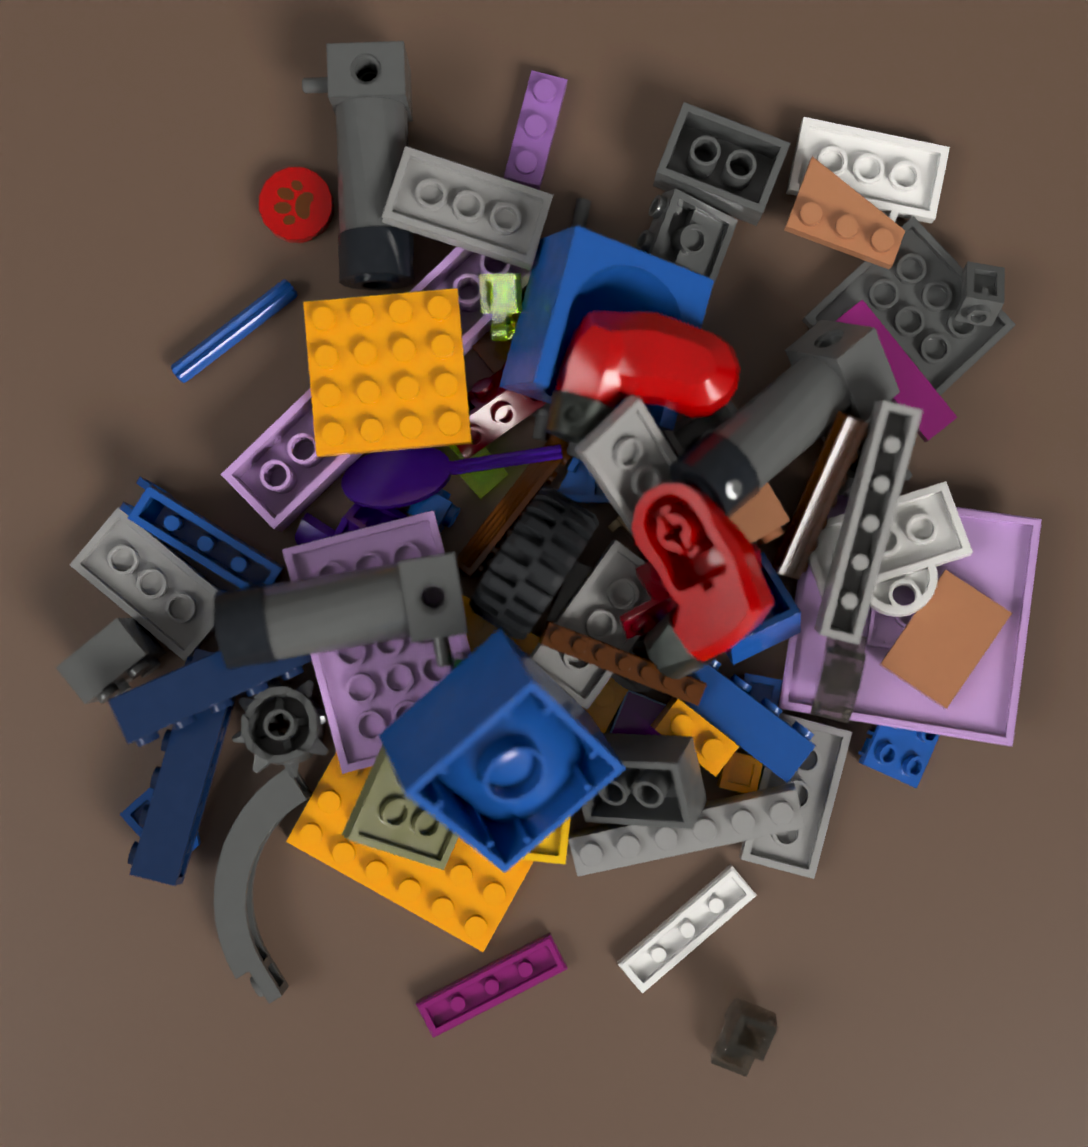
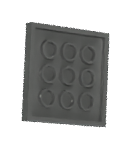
M913 216L902 226L905 234L893 266L890 269L864 261L811 310L802 321L809 329L820 320L836 321L863 299L941 396L1016 324L1002 309L992 326L973 325L955 320V312L962 300L963 268Z

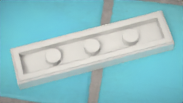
M730 864L618 960L619 967L643 994L756 897L757 894Z

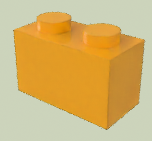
M674 696L650 725L661 735L693 736L699 764L715 777L739 748V745Z

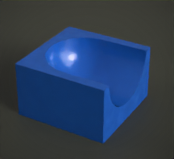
M574 226L542 238L538 244L499 387L551 404L553 391H556L563 357L575 330L588 313L592 311L653 312L701 329L714 280L579 226ZM623 398V399L614 407V410H615L623 401H625L626 399ZM644 404L660 431L674 429L678 412L660 405Z
M501 629L496 631L379 734L404 794L504 873L626 769L591 715Z

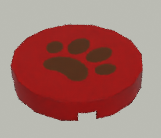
M287 167L275 172L264 183L259 194V212L264 224L276 237L289 243H305L313 240V237H316L319 233L322 234L328 228L334 215V199L327 183L316 172L304 167Z

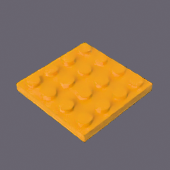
M457 288L303 302L316 456L329 457L472 444Z

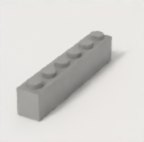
M884 400L875 401L868 425V433L864 440L814 627L822 636L858 645L860 643L923 412L921 409Z
M793 782L707 801L693 829L606 823L574 830L569 837V844L578 877L805 828L796 787Z

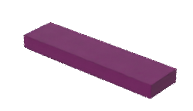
M863 299L835 321L875 327L900 391L891 401L892 403L923 410L917 434L924 442L929 441L958 418Z
M550 932L417 1000L416 1006L434 1038L567 970V964Z

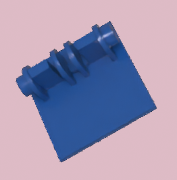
M876 725L875 732L868 730L867 734L871 735L872 739L866 738L861 751L858 752L861 755L858 762L917 788L940 735Z

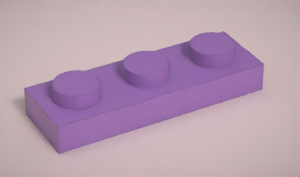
M531 70L504 179L540 190L567 87V79Z

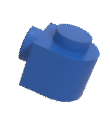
M441 489L433 496L410 505L407 513L414 516L434 510L438 529L441 533L445 526L450 528L453 525L461 508L448 500L451 496L449 492Z

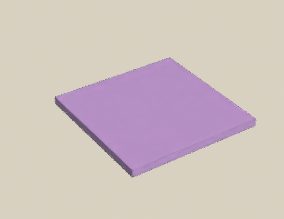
M838 495L837 503L834 508H831L828 519L845 514L849 497ZM956 507L973 553L971 556L936 566L938 579L943 571L947 570L1012 614L947 709H943L879 665L914 613L902 617H893L881 614L869 606L859 645L822 636L814 629L822 599L808 564L806 572L802 573L800 579L797 580L794 602L801 611V633L790 637L788 640L779 708L997 745L1013 746L1042 519ZM898 586L893 590V598L898 604L907 606L914 602V592L909 587Z

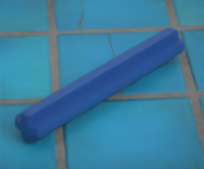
M283 279L172 364V372L181 382L189 381L293 301L298 295L297 291L288 280Z

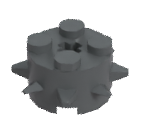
M275 677L269 680V688L257 693L253 697L255 699L244 697L239 699L238 703L246 713L241 718V731L233 735L232 740L233 742L245 743L246 747L255 754L252 769L254 772L259 773L273 763L284 765L291 778H296L298 776L299 763L310 759L314 754L327 756L329 750L323 743V738L325 736V722L328 721L326 711L320 709V706L312 699L314 682L308 680L294 690L282 686L278 678ZM282 719L290 721V728L287 729L288 732L286 734L278 732V725H283Z

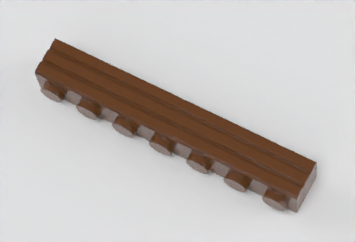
M838 411L771 564L779 574L799 580L802 573L806 572L811 552H814L818 546L819 534L827 526L828 514L837 503V494L840 487L847 481L848 469L857 459V449L861 441L867 436L869 424L861 418Z
M551 435L543 447L561 445L563 459L530 463L455 558L457 567L471 578L474 574L479 576L486 567L484 562L488 556L493 558L501 548L498 545L503 537L506 540L514 530L513 524L517 519H521L527 510V506L535 499L546 482L549 485L558 475L555 471L559 465L565 466L572 457L567 454L569 445L559 437Z
M548 620L538 642L541 645L699 706L707 683L690 676L675 680L661 673L652 661Z

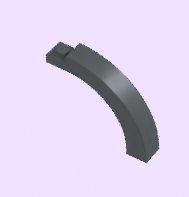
M286 768L263 785L241 810L223 844L214 882L215 924L225 959L235 979L250 972L252 975L250 982L258 996H264L269 1004L282 997L289 985L270 956L257 927L253 903L256 868L263 848L277 825L295 807L312 796L299 771L296 778H291Z

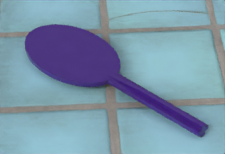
M561 445L455 461H450L443 452L432 447L373 452L360 458L346 470L341 486L344 494L350 501L363 507L374 509L405 507L421 502L439 492L449 482L451 475L563 459Z

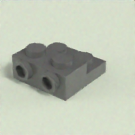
M676 188L663 192L662 196L657 195L649 208V216L653 217L649 231L644 230L639 236L636 249L713 279V289L738 220Z

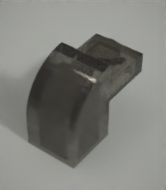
M861 636L859 645L826 637L810 714L849 723L863 675L867 637Z
M735 998L724 1015L725 1024L711 1053V1063L747 1077L755 1058L761 1061L764 1060L778 1029L775 1012L743 999Z

